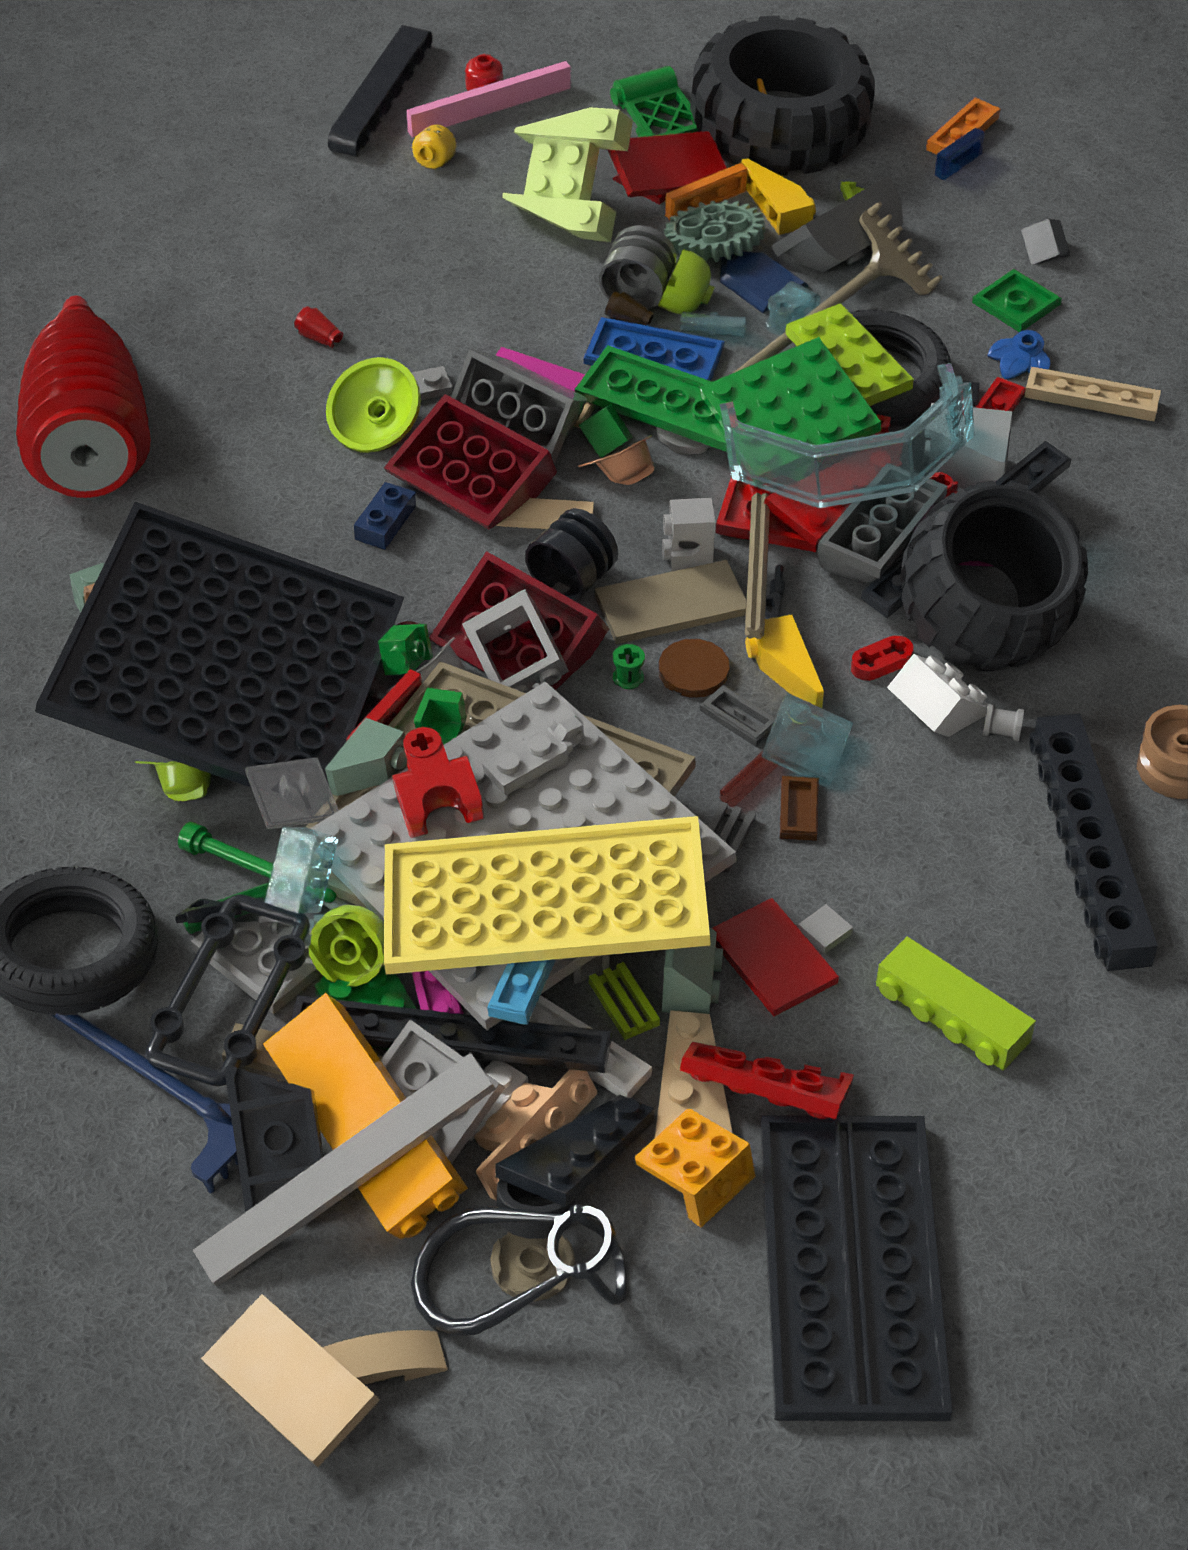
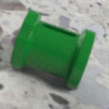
M625 644L616 648L613 652V662L616 670L613 672L612 679L616 685L623 689H635L644 682V673L641 667L645 663V653L639 646L633 644ZM627 654H629V664L626 663ZM629 671H631L632 673L631 682H628Z

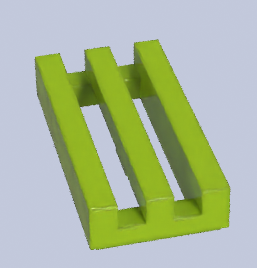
M624 962L617 964L616 970L612 971L610 967L604 969L601 976H597L596 973L589 975L590 986L624 1040L660 1026L659 1016ZM620 977L648 1020L647 1022L643 1021L617 978ZM604 983L609 984L635 1027H629L605 989Z

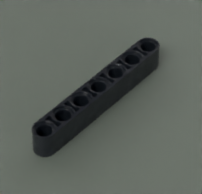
M402 25L333 124L328 136V149L330 151L355 157L359 156L357 153L360 149H364L370 140L369 135L372 131L375 132L382 122L380 119L383 114L386 115L393 106L391 104L393 99L398 98L404 88L402 86L405 81L409 82L415 73L413 70L415 66L421 64L426 56L424 53L427 49H431L433 40L431 31Z

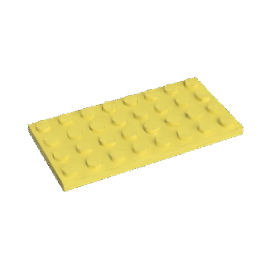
M698 816L385 844L384 967L386 974L711 946Z

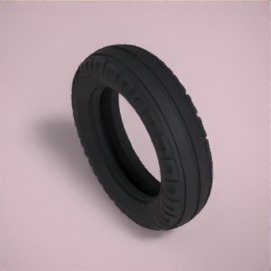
M874 309L850 312L883 348L905 355L921 371L919 378L913 382V389L871 405L870 407L874 413L891 417L890 428L904 426V424L908 425L920 420V418L922 419L923 416L929 415L931 403H941L951 382V359L942 339L929 326L905 314L901 315L898 312L888 310L883 312V310Z
M57 867L56 870L50 868L35 872L34 875L31 873L19 878L0 891V996L17 1007L46 1015H56V1013L58 1015L78 1014L77 1012L82 1014L100 1009V1007L104 1008L115 1003L134 990L145 978L153 964L158 946V928L154 913L147 900L133 885L114 874L88 867ZM63 911H83L97 914L114 923L122 934L116 948L104 958L87 966L66 970L46 969L32 965L18 957L11 947L15 936L26 925L45 915Z

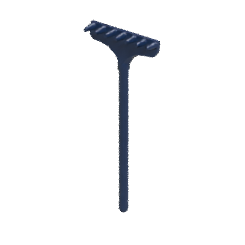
M58 1013L51 1015L197 1111V1114L204 1119L208 1127V1141L200 1155L192 1162L191 1171L196 1179L203 1182L209 1193H214V1177L220 1173L223 1179H228V1163L233 1159L238 1165L230 1105L216 1103V1101L209 1097H204L168 1072L152 1066L145 1057L81 1015H58Z

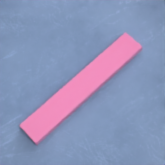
M564 61L408 109V133L411 137H416L421 131L431 125L448 127L570 89L571 66Z

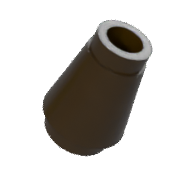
M614 291L605 308V315L609 316L610 319L647 326L654 317V312L624 291L622 293Z

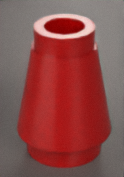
M304 307L295 319L294 327L298 330L299 335L326 346L328 345L331 348L335 346L334 342L339 343L343 338V332L316 307Z

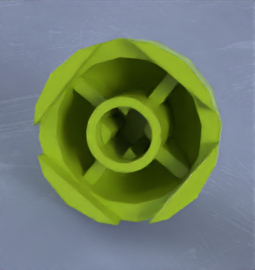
M683 249L658 306L672 313L689 314L695 311L701 302L707 305L715 288L709 285L712 273L707 262L696 253Z
M342 905L327 912L312 928L311 944L308 947L309 956L315 968L326 979L332 982L340 979L350 982L347 986H358L369 982L382 969L384 965V923L373 911L357 905Z

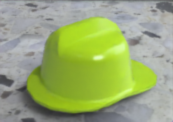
M135 761V763L155 765L164 793L174 801L185 802L206 796L207 788H209L211 782V773L176 761L166 763Z

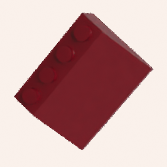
M446 394L443 395L384 467L385 471L489 530L512 515L530 498H537L557 473L549 450Z
M486 551L429 639L443 647L455 637L450 646L456 655L485 672L462 623L525 589L536 603L569 669V672L562 675L558 682L550 685L556 690L592 657L610 628L595 612ZM530 620L485 644L502 681L548 656Z

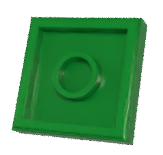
M1015 269L973 296L972 299L973 304L1018 332L1027 329L1061 305L1062 302L1061 297Z

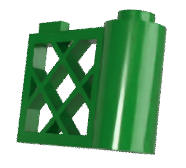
M671 66L661 67L614 81L613 88L610 89L611 100L614 105H620L622 109L628 111L637 125L636 133L639 137L698 131L690 109L691 104L679 88L676 74ZM676 99L679 103V107L675 108L669 105H665L663 103L668 100ZM645 107L654 111L650 116L640 113L638 109ZM661 112L674 117L670 122L657 118V115ZM678 118L691 120L693 125L683 126L676 124ZM652 125L666 128L667 131L654 135L651 127Z

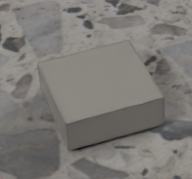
M827 904L798 924V929L824 954L852 935L853 927Z

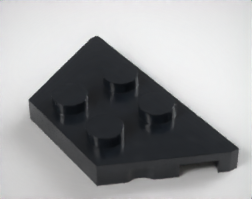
M225 1066L224 1071L245 1212H247L324 1157L315 1095L312 1089L248 1072L237 1067Z

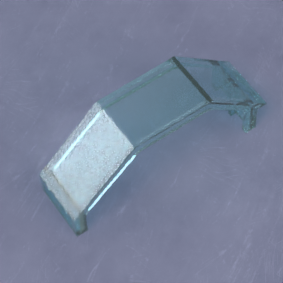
M951 363L937 365L942 387H939L940 399L909 427L900 431L821 445L809 444L741 423L736 417L733 402L720 404L731 478L817 508L916 492L975 436L972 383H963L961 376H955Z

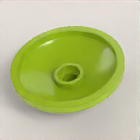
M370 358L349 367L336 380L327 399L326 418L332 434L344 446L358 452H377L393 446L410 431L418 417L421 405V393L418 382L403 364L389 358ZM386 410L381 417H378L380 412Z

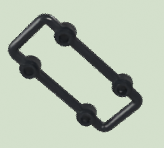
M242 894L231 896L223 903L219 913L207 916L201 926L204 941L168 1007L158 1009L151 1017L150 1024L153 1036L145 1052L148 1062L158 1069L217 1087L227 1085L224 1071L225 1066L240 1068L250 1065L258 1053L255 1037L289 971L299 969L306 960L304 941L311 926L308 917L300 911ZM238 910H244L294 926L290 935L282 936L275 942L273 951L276 963L242 1029L234 1031L226 1037L224 1041L226 1060L220 1070L162 1053L167 1043H174L182 1036L185 1029L182 1014L216 950L228 946L233 940L235 933L232 920Z

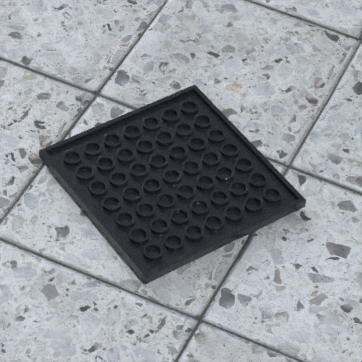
M134 502L37 701L35 712L254 789L255 786L251 773L314 765L326 796L329 799L331 792L325 768L344 746L346 738L356 728L382 659L378 641L395 625L404 597L150 506ZM312 766L252 775L259 791L304 806L300 794L296 791L285 792L287 798L270 792L281 782L283 788L294 786L302 789L311 809L319 811L327 803Z

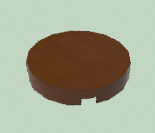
M683 639L672 643L663 650L658 664L659 678L664 686L672 692L674 690L681 693V696L689 698L706 697L715 693L727 682L730 671L729 658L722 648L702 639Z

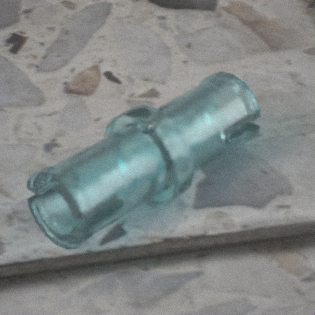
M682 312L680 322H683V325H680V331L707 333L709 337H716V334L744 338L746 334V327L744 325L747 324V318L719 316L718 312H711L710 315Z

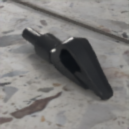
M783 565L775 566L774 579L770 581V592L766 596V606L771 605L773 610L772 613L767 609L765 610V617L767 619L780 617L781 603L785 590Z
M199 899L176 915V923L188 922L190 924L203 922L210 914L219 913L225 901ZM238 910L235 915H241L242 910Z

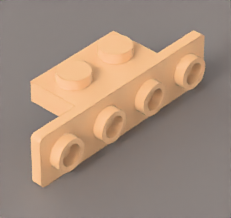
M569 1069L553 1088L524 1082L522 1086L513 1091L509 1100L497 1113L491 1115L487 1119L486 1125L476 1133L474 1138L478 1145L486 1150L493 1151L476 1170V1174L490 1198L497 1201V1183L500 1179L495 1178L496 1163L572 1122L597 1095V1089L587 1071Z

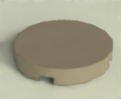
M507 1231L508 1234L503 1236L501 1240L499 1237L493 1245L490 1258L493 1279L502 1291L512 1297L557 1275V1267L551 1262L547 1250L548 1238L527 1239ZM561 1236L558 1248L560 1259L564 1264L574 1267L575 1257L572 1244L567 1238L565 1240ZM572 1276L560 1282L534 1301L549 1299L563 1291L572 1279Z

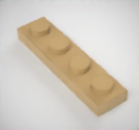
M1031 367L1025 398L1155 421L1161 390Z

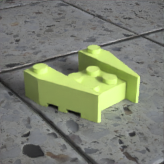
M587 108L515 128L514 133L528 143L533 144L524 195L503 193L502 198L514 206L579 238L611 242L616 211L603 202L590 201L599 149L628 151L633 120L618 109Z

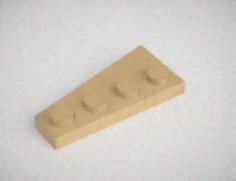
M670 1010L655 1138L687 1109L694 1110L732 1133L723 1084L714 1081L701 1082L693 1079L689 1073L679 1071L682 1057L692 1041L716 1046L710 1014Z

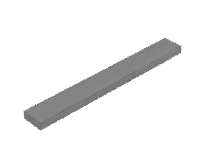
M469 1053L193 1249L211 1282L218 1286L229 1280L496 1090L473 1055Z

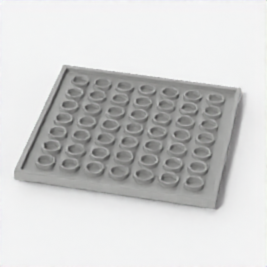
M543 682L444 744L448 760L463 756L468 757L482 798L485 817L483 820L466 823L464 816L456 808L440 807L433 810L427 817L426 826L428 834L410 838L398 803L393 780L390 778L305 831L302 835L307 847L384 923L385 844L693 817L695 815L547 682ZM574 716L584 726L585 740L573 747L574 750L568 754V761L508 795H504L484 773V762L544 728L547 729L548 726L555 725L557 727L560 722ZM408 768L404 769L400 773L408 771ZM698 818L704 881L706 883L737 862L736 851ZM596 956L555 959L556 961L542 993ZM507 964L429 971L486 1030L502 1020L489 1017L487 1006Z

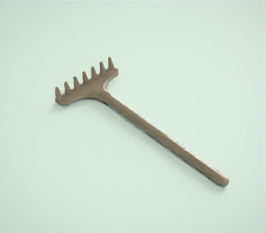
M878 202L866 210L859 219L861 226L867 232L872 242L873 254L869 265L864 268V271L806 316L837 304H842L871 280H875L879 276H894L903 279L920 295H926L933 291L941 281L942 276L938 275L932 280L928 277L927 273L931 269L932 264L928 263L922 268L919 266L917 261L922 255V251H918L912 256L910 255L907 248L912 243V239L909 238L900 243L897 236L901 232L902 227L899 226L893 231L887 227L892 215L888 214L881 219L877 212L882 203ZM784 332L734 372L777 355L790 345L792 341Z

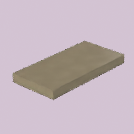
M727 560L595 588L596 600L616 644L746 615L747 600Z

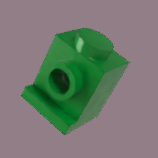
M427 624L393 625L378 641L385 675L406 674L410 669L415 671L424 660H431L433 658Z

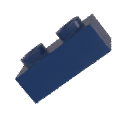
M384 482L355 522V540L385 550L415 509V491Z

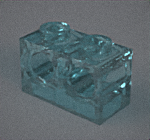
M283 827L264 903L295 913H321L339 838L306 827Z

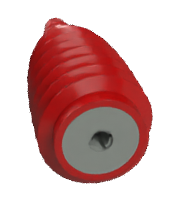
M75 295L69 297L64 302L58 316L42 329L30 348L18 396L16 436L22 462L36 481L51 490L67 496L93 498L106 495L118 489L138 472L149 454L151 436L142 385L130 352L119 334L105 320L94 314L84 298Z

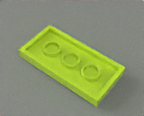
M841 303L786 324L785 334L796 346L819 337L869 406L913 389L914 379Z

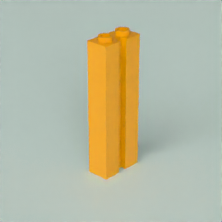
M327 993L322 995L263 1043L288 1083L310 1088L314 1091L320 1131L332 1150L406 1099L344 1006ZM431 1135L363 1183L358 1189L385 1230L395 1237L403 1239L419 1234L426 1227V1222L429 1220L427 1215L436 1208L438 1211H445L454 1206L459 1200V1195L468 1187Z

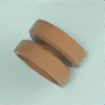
M1188 705L1166 706L1154 712L1146 722L1138 754L1137 770L1142 781L1153 791L1170 798L1188 799Z

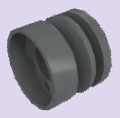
M631 226L619 232L599 274V285L604 296L609 300L614 291L619 293L624 291L631 297L640 299V303L649 310L658 305L676 265L677 253L673 243L663 233L652 227Z

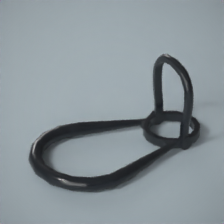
M578 1204L571 1206L570 1211L564 1214L488 1206L467 1208L448 1217L427 1236L414 1262L411 1289L416 1309L430 1327L451 1336L477 1335L502 1323L570 1276L576 1279H587L606 1302L617 1306L626 1297L627 1277L624 1256L616 1238L614 1225L601 1210ZM591 1217H594V1218H596V1219H599L602 1223H600V1222L597 1221V1220L592 1219ZM578 1221L583 1226L599 1234L604 1239V1244L600 1252L590 1262L577 1264L572 1267L564 1264L560 1259L558 1252L559 1240L564 1230L572 1222ZM554 1222V1226L548 1236L547 1250L551 1262L557 1267L556 1276L473 1318L455 1319L441 1313L434 1305L428 1287L430 1266L440 1247L455 1232L473 1224ZM611 1254L616 1275L615 1294L596 1273L609 1260Z

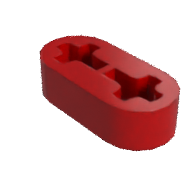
M895 635L860 648L852 655L851 672L858 679L866 681L885 676L904 667L913 655L914 646L908 638Z

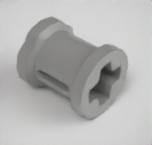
M988 704L983 736L988 737L991 733L1009 736L1013 738V741L1019 742L1024 709H1018L1015 712L996 709L993 704Z

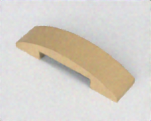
M407 1330L385 1332L357 1337L322 1347L364 1385L404 1375V1379L407 1381L447 1371L437 1331Z

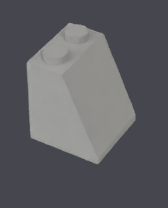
M931 403L929 417H922L920 436L926 437V439H921L919 459H925L924 471L930 474L937 472L948 474L953 481H958V487L966 489L970 485H976V483L997 481L1006 473L1012 411Z

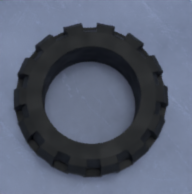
M780 15L760 16L759 20L755 22H748L744 19L728 25L723 34L717 32L707 42L694 65L690 109L698 131H709L720 155H729L733 164L737 165L742 162V159L748 158L778 175H787L788 171L801 170L803 174L822 171L828 161L838 164L848 157L865 137L871 122L875 79L867 57L858 44H849L847 35L835 28L829 27L825 29L817 26L814 20L796 17V20L780 19ZM757 79H762L766 92L784 91L806 97L785 98L759 92Z

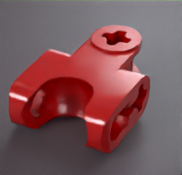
M428 727L411 730L403 741L408 771L392 775L396 796L409 837L415 838L427 835V817L433 810L440 807L456 808L462 813L466 823L483 820L485 817L482 798L468 757L463 756L448 760L441 736L437 731Z

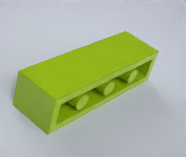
M908 936L878 966L876 986L879 987L884 997L891 1001H900L910 1008L912 1014L922 1022L930 1021L942 1029L948 1040L956 1044H964L973 1050L977 1058L986 1065L994 1064L1004 1071L1032 1040L1036 1020Z

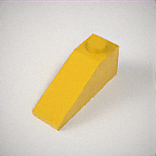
M748 158L742 159L741 163L747 168L746 190L778 235L793 232L813 220V216L816 214L814 200L808 197L801 186Z
M793 615L765 619L764 636L758 640L755 637L749 639L746 637L745 645L748 657L755 658L760 670L814 714L822 713L824 690Z

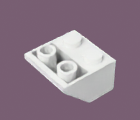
M913 654L887 687L929 728L936 733L948 737L986 716L988 704L985 702L987 695L975 685L970 684L968 686L962 681L961 678L964 674L957 667L949 662H946L944 665L931 655L926 659Z

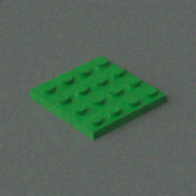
M819 337L700 387L701 397L760 483L881 431V421Z

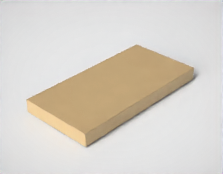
M263 1294L201 1358L205 1364L317 1467L322 1464L379 1401V1398Z

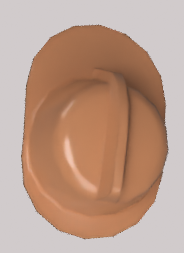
M652 435L620 452L580 464L578 467L595 462L610 481L625 485L634 484L654 472V464L646 440L651 438Z

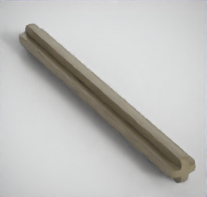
M755 493L752 496L745 635L749 639L755 637L758 640L764 636L770 517L769 507L763 504L765 497L769 496L766 493L762 495Z

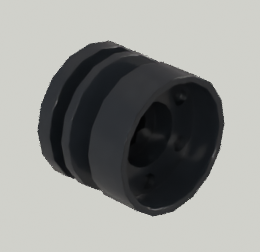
M577 508L565 511L558 520L551 524L548 530L543 531L533 540L525 551V562L531 576L551 588L557 582L568 586L569 589L563 595L574 601L582 597L593 586L595 581L603 577L605 572L609 571L618 560V546L608 527L595 515Z

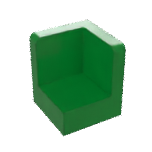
M612 404L604 407L579 424V427L599 457H604L633 438Z
M427 688L414 718L415 729L420 727L434 729L441 736L443 745L459 736L467 719L463 693Z

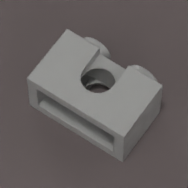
M712 498L670 500L669 514L663 515L664 535H668V539H662L663 560H670L671 571L713 563L715 516Z

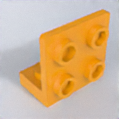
M692 1109L685 1110L635 1156L637 1166L683 1193L688 1218L700 1228L756 1177L750 1143Z

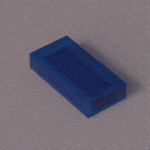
M975 127L938 152L934 175L944 181L982 155L985 132Z

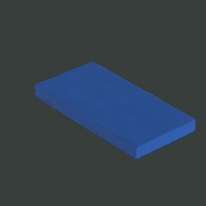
M601 317L585 353L584 364L593 365L607 345L712 381L724 349L725 341Z

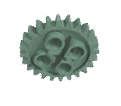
M713 200L709 205L701 202L697 208L688 206L687 212L678 211V216H671L670 222L665 223L666 228L664 229L665 236L673 243L679 256L682 250L685 249L696 253L705 261L708 258H713L715 262H718L720 257L730 260L732 254L742 256V250L752 251V245H760V240L764 239L765 222L762 212H758L757 207L750 208L748 203L739 206V201L728 204L727 200H724L721 204H716Z

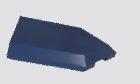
M742 252V256L732 254L730 260L721 257L720 283L762 313L809 287V284L765 253Z

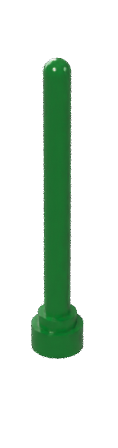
M190 821L183 826L179 833L178 847L183 851L193 855L208 852L326 903H332L337 898L336 893L327 887L280 869L276 864L212 838L211 833L208 832L205 826Z

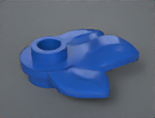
M1032 330L1021 331L1013 338L1001 339L995 342L988 352L989 358L1000 361V372L1004 379H1013L1026 371L1030 374L1031 367L1050 369V358L1043 351L1044 340L1039 333Z

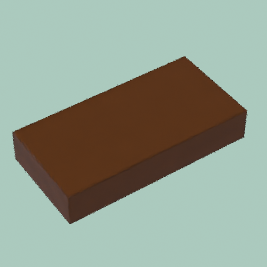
M782 776L779 839L817 841L819 778Z

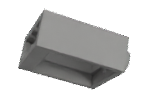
M525 589L462 623L489 680L527 693L543 682L553 685L561 679L562 675L569 672L536 603ZM530 620L548 656L502 681L485 644Z

